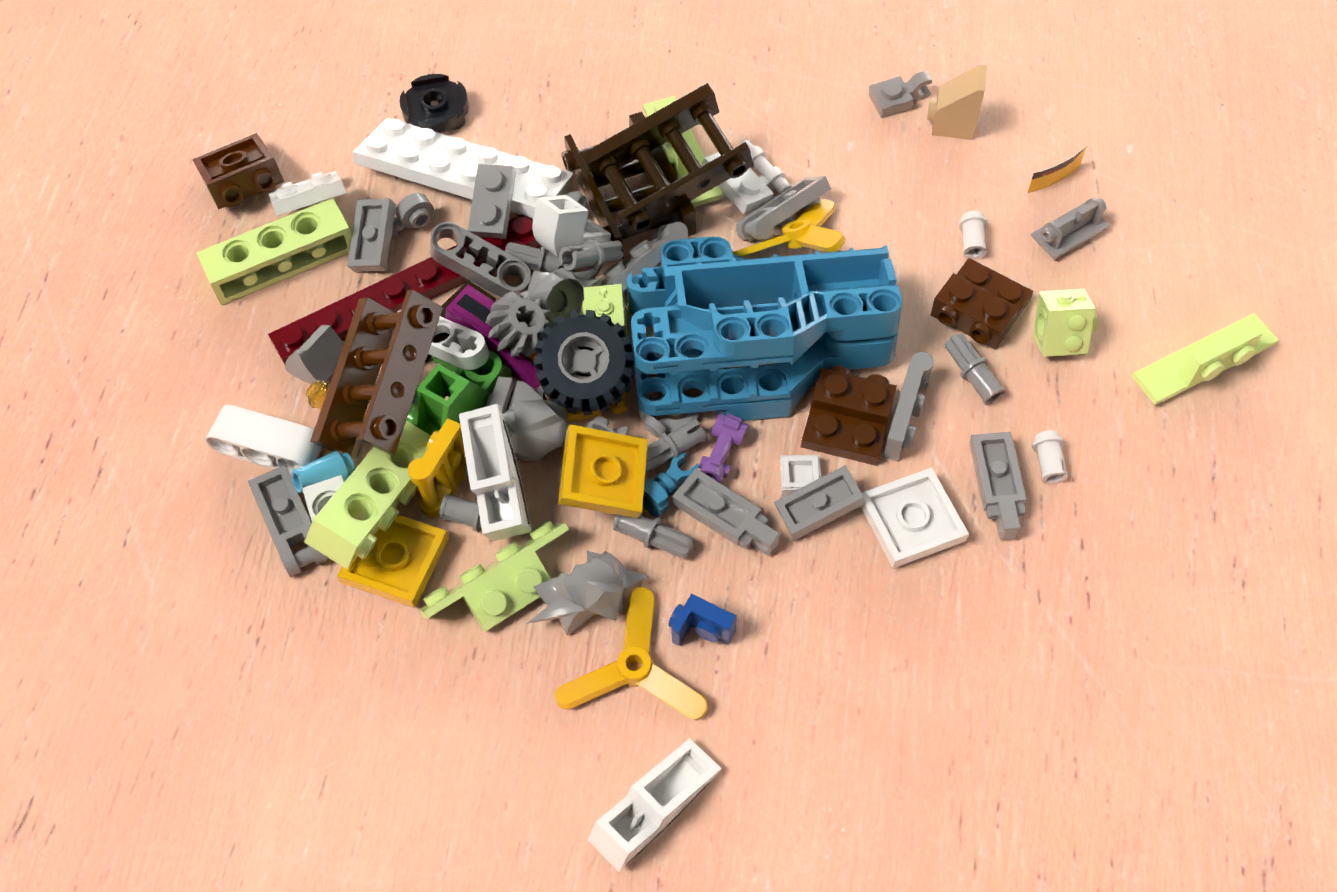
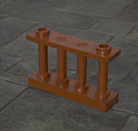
M407 290L400 312H393L368 297L359 299L310 442L329 451H337L340 454L346 452L351 456L358 437V440L390 455H395L443 309L442 306L414 290ZM393 329H394V332H393V335H392V338H391L389 347L387 348L388 343H389V340H390V337H391V334H392V331H393ZM381 364H383V365H382V368H381V371H380V374H379V377H378V380H377V383L375 384L376 379H377V376H378V373H379V370H380V367H381ZM369 401H370V404H369V407H368V410H367L365 419H364V421H363V418H364V415H365V412H366L368 403H369Z

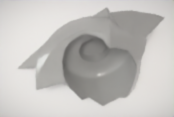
M564 268L557 269L552 273L534 270L527 287L530 300L534 301L541 298L539 306L542 310H551L550 316L546 320L555 325L554 319L560 315L563 320L569 318L570 311L578 310V314L583 315L584 287L601 286L602 278L596 279L601 268L575 273Z
M517 380L508 411L503 413L514 454L521 460H541L546 454L564 445L568 429L566 411L557 403L547 400L546 393L541 385L533 389L527 383Z
M587 550V562L581 565L576 564L570 575L562 572L559 577L552 578L533 587L548 606L528 623L559 618L568 636L595 614L616 621L618 612L623 611V590L649 576L627 570L616 557L606 551L598 554Z

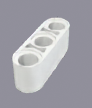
M224 405L205 437V442L219 453L271 469L286 465L290 474H292V470L317 460L323 448L310 442L314 432L312 428L234 405Z

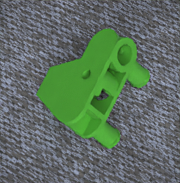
M489 351L487 362L474 370H464L432 356L433 362L437 365L417 387L415 403L411 404L407 421L430 436L435 431H440L447 418L460 423V413L487 407L488 396L490 392L494 391L498 377L511 378L512 370L502 364L500 357L492 351Z

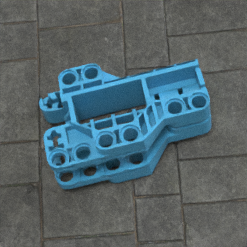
M721 237L677 239L665 243L661 248V267L642 268V274L633 277L631 272L626 280L628 309L633 315L631 330L639 409L651 416L715 411L717 416L718 414L726 416L728 413L741 418V421L789 417L817 380L821 368L829 370L830 367L839 365L850 370L882 367L890 364L895 357L902 297L899 286L896 285L897 279L891 258H889L887 245L882 248L853 250V248H850L848 251L826 253L815 251L814 254L779 257L778 255H773V257L744 259L733 254L730 243ZM645 327H653L654 337L646 338ZM773 363H775V365L758 366V365H762V364H773ZM739 366H742V367H743V368L721 369V368H727V367H739ZM649 374H656V377L649 378ZM691 388H697L704 392L696 398H690L683 394L684 391ZM650 392H660L665 395L664 398L658 401H650L645 398V395Z

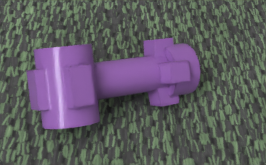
M728 413L726 416L718 414L711 432V436L717 437V441L711 456H702L698 467L701 469V472L721 483L723 477H727L731 467L725 461L732 443L738 446L741 445L748 424L741 422V418Z

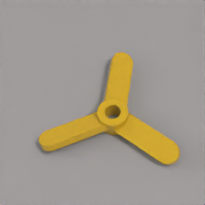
M820 199L819 203L808 208L796 221L784 226L782 229L784 235L733 251L732 253L742 257L784 242L791 249L807 247L823 252H836L844 245L846 238L840 231L821 227L834 212V202L828 199Z
M637 587L628 597L623 651L619 654L617 661L559 686L554 693V697L560 708L572 709L627 684L629 686H641L687 718L699 719L706 714L708 704L704 696L651 662L649 651L654 595L649 589ZM633 662H637L642 665V667L636 671H632L627 668V666Z

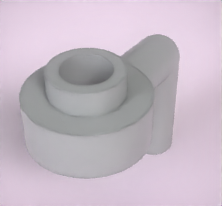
M423 193L410 194L399 202L395 210L397 217L394 218L391 240L405 228L418 229L429 223L434 207Z

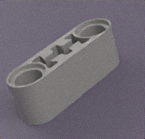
M451 222L438 224L431 233L430 253L437 263L501 298L512 290L517 295L527 291L531 272L523 261ZM442 238H450L456 242L457 247L452 250H444L437 242ZM464 247L468 248V252L464 253V259H461ZM480 257L484 258L486 263H482L480 267L474 265V261H478ZM496 265H498L497 275L493 277L492 272H495ZM507 274H515L521 279L522 284L517 287L509 286L504 282L503 277Z

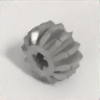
M512 290L491 305V313L487 316L485 323L492 327L488 338H498L500 341L498 350L509 347L511 357L518 356L520 353L527 357L536 352L537 340L542 341L543 339L542 331L546 326L550 328L554 326L546 320L550 316L551 310H542L539 306L541 298L532 301L528 291L517 295Z

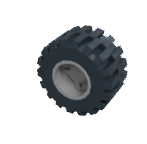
M578 310L570 311V317L564 320L560 315L554 319L555 325L552 328L546 326L542 331V341L537 340L535 346L537 356H534L537 378L546 395L553 402L566 408L569 413L576 414L578 411L583 412L584 416L593 415L592 411L600 410L601 413L609 410L608 406L613 403L617 405L621 402V396L624 392L628 393L631 388V379L634 378L635 373L631 341L624 334L623 327L618 322L616 324L612 323L611 317L604 313L601 317H598L594 310H586V315H579Z

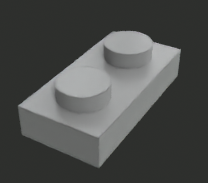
M478 164L467 231L478 237L506 239L516 171L513 166Z
M390 198L357 200L347 267L352 271H387L396 204Z
M844 465L775 501L774 504L795 541L866 504V501L847 466Z

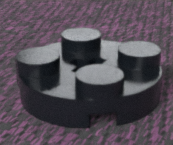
M427 74L416 78L411 82L412 87L406 93L403 90L400 95V108L405 122L417 127L432 129L437 133L450 129H460L465 124V116L469 110L468 96L464 85L458 80V84L449 81V76L444 74ZM438 101L439 105L431 106V102Z

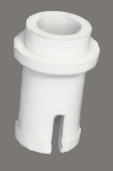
M979 211L966 212L959 221V229L963 232V254L966 258L979 259L987 253L984 230H986L988 222Z
M1048 430L1040 432L1035 436V441L1032 443L1033 450L1038 453L1042 482L1045 481L1047 484L1059 483L1068 478L1062 453V447L1065 443L1064 439L1059 437L1057 431Z

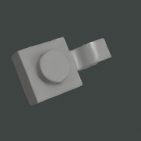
M927 71L916 73L906 83L899 76L869 85L868 95L880 117L885 118L913 109L914 100H922L929 97L931 92L926 85L932 84V79Z

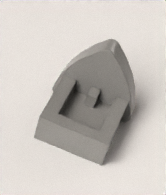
M321 325L299 349L289 356L285 369L304 382L324 387L329 382L328 378L335 371L344 343L330 325Z

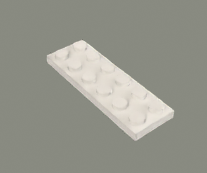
M386 118L353 151L354 164L468 199H473L478 164L513 166L516 171L510 211L533 218L537 198L565 195L573 185L574 173L562 170L553 165L531 161L523 156L501 152L493 147L474 144L459 137L437 133L429 128L407 124L399 119Z

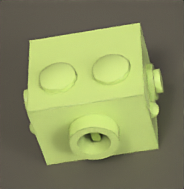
M622 284L584 287L583 315H586V310H594L598 317H601L604 313L611 317L612 323L616 324L618 322L623 327L624 334L628 336L626 305Z
M1085 289L1039 291L1033 338L1043 357L1088 354L1091 333L1096 331L1098 321L1096 308Z

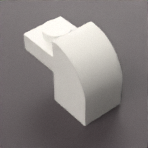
M560 195L537 198L532 221L533 235L541 246L559 258V252L565 246L582 245L589 239H594L598 242L610 241L611 237L609 232L592 220L587 219L589 210L569 196Z

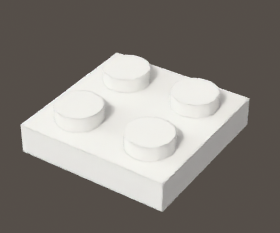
M932 467L862 492L866 504L860 507L892 568L967 541L969 533Z

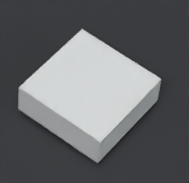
M780 455L781 497H785L821 478L820 455Z

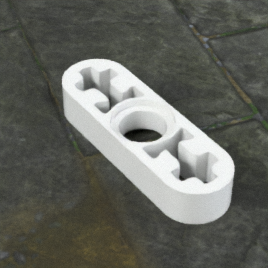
M440 316L434 336L440 333H448L450 335L442 342H432L428 354L464 370H474L483 366L489 358V350L484 337L474 330Z

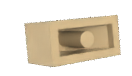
M978 65L939 86L937 99H930L927 120L933 121L931 135L973 140L985 93L987 65Z

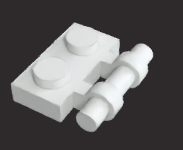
M747 139L743 140L739 145L744 142L748 144L754 166L748 168L742 176L730 178L718 185L743 214L756 210L770 201L774 195L771 191L772 189H775L780 194L791 187L785 180V173L779 167H773L766 159V153L759 146H753ZM719 152L705 157L702 166L721 156ZM756 168L762 176L758 177L752 169Z
M336 171L325 174L318 172L312 174L311 179L296 184L291 182L281 184L282 188L268 192L276 216L345 194L346 191L341 178Z

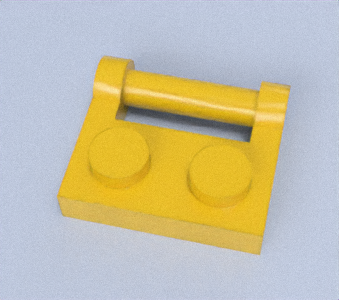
M448 418L440 431L437 430L431 435L423 458L413 460L408 466L409 477L417 485L421 495V510L424 515L431 518L439 516L443 498L446 494L453 496L465 477L466 457L461 425ZM434 477H436L438 483L436 488L433 482Z

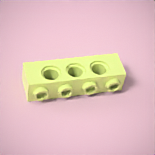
M331 198L219 244L212 245L209 248L196 252L220 305H224L348 254L352 235L334 198Z
M406 420L395 455H390L373 447L314 517L304 543L346 569L349 568L357 556L365 559L378 539L374 536L379 528L386 532L399 512L395 509L400 502L407 505L417 491V485L409 477L408 466L413 460L423 458L431 436Z

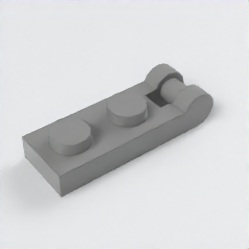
M826 176L805 177L742 218L736 226L738 237L742 240L769 239L774 232L775 226H782L791 222L795 218L794 213L800 209L810 208L820 202L819 197L831 189Z
M681 222L657 227L653 232L652 241L645 240L630 251L631 258L624 263L622 261L615 263L603 273L606 278L601 281V286L622 284L624 292L627 289V276L631 272L632 277L642 274V268L654 267L661 262L662 246L672 240L687 239V227Z
M917 352L911 357L883 458L898 462L902 447L907 449L911 447L916 426L909 425L911 415L916 417L920 415L925 394L918 392L927 388L934 365L933 357L926 352Z
M286 465L249 480V486L289 577L301 573L300 568L316 562L318 565L327 561V556L309 545L307 548L293 554L291 546L306 539L312 522L299 493L293 485L292 477Z

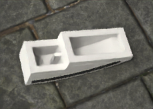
M494 404L460 413L459 419L470 489L477 496L482 534L492 541H497L532 532L516 457L500 406Z
M689 738L633 784L627 796L595 822L588 841L618 872L622 871L698 797L719 774L721 768Z

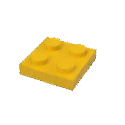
M570 424L566 431L558 504L638 519L643 507L648 439Z
M397 514L386 532L379 528L374 536L378 539L366 558L362 559L357 556L348 569L343 566L341 567L337 577L340 583L415 608L445 548L449 536L446 530Z

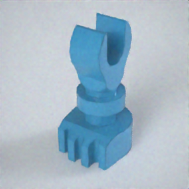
M687 453L678 454L679 457L677 458L674 457L666 473H660L654 480L646 479L644 482L643 508L655 518H658L668 510L669 503L667 498L676 491V487L681 486L691 473L699 467V464H696L688 471L679 469L686 462Z

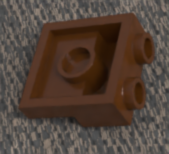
M257 133L192 159L218 210L224 207H235L241 204L245 198L257 193H268L274 190L278 184L284 182L273 155Z
M968 258L958 273H953L936 295L930 315L938 319L942 324L951 326L970 336L977 343L985 344L996 350L1030 302L1034 291Z
M839 365L832 366L829 370L821 368L803 433L801 448L877 466L897 385L889 384V380L886 377L878 374L869 375L867 378L854 376L848 368Z

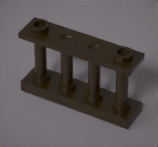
M708 83L581 153L595 182L603 177H607L623 204L625 210L618 213L617 216L627 236L647 229L655 220L730 178L742 176L748 168L754 166L748 144L744 142L733 148L713 116L719 113L715 93ZM696 125H702L721 155L701 166L682 136V133ZM666 142H670L689 173L669 184L651 154L653 149ZM634 160H639L657 192L639 202L619 171L621 167Z
M642 111L629 115V126L645 118ZM571 134L564 136L566 151L561 152L565 169L568 172L573 171L600 227L611 234V241L618 240L623 245V239L674 222L683 223L688 229V236L696 234V209L692 202L689 201L655 220L647 229L627 236L622 225L617 226L611 215L613 212L625 209L618 196L606 200L603 199L598 188L608 185L610 182L607 177H603L595 182L581 154L594 146L578 150ZM659 146L653 149L651 154L669 184L677 181L679 178L662 147ZM639 160L630 162L619 169L624 179L642 173L647 176ZM653 184L632 191L638 202L657 192Z

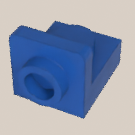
M691 593L685 605L678 604L670 617L668 626L672 628V643L680 646L690 628L693 627L695 632L703 639L710 642H717L719 640L729 645L736 632L737 616Z

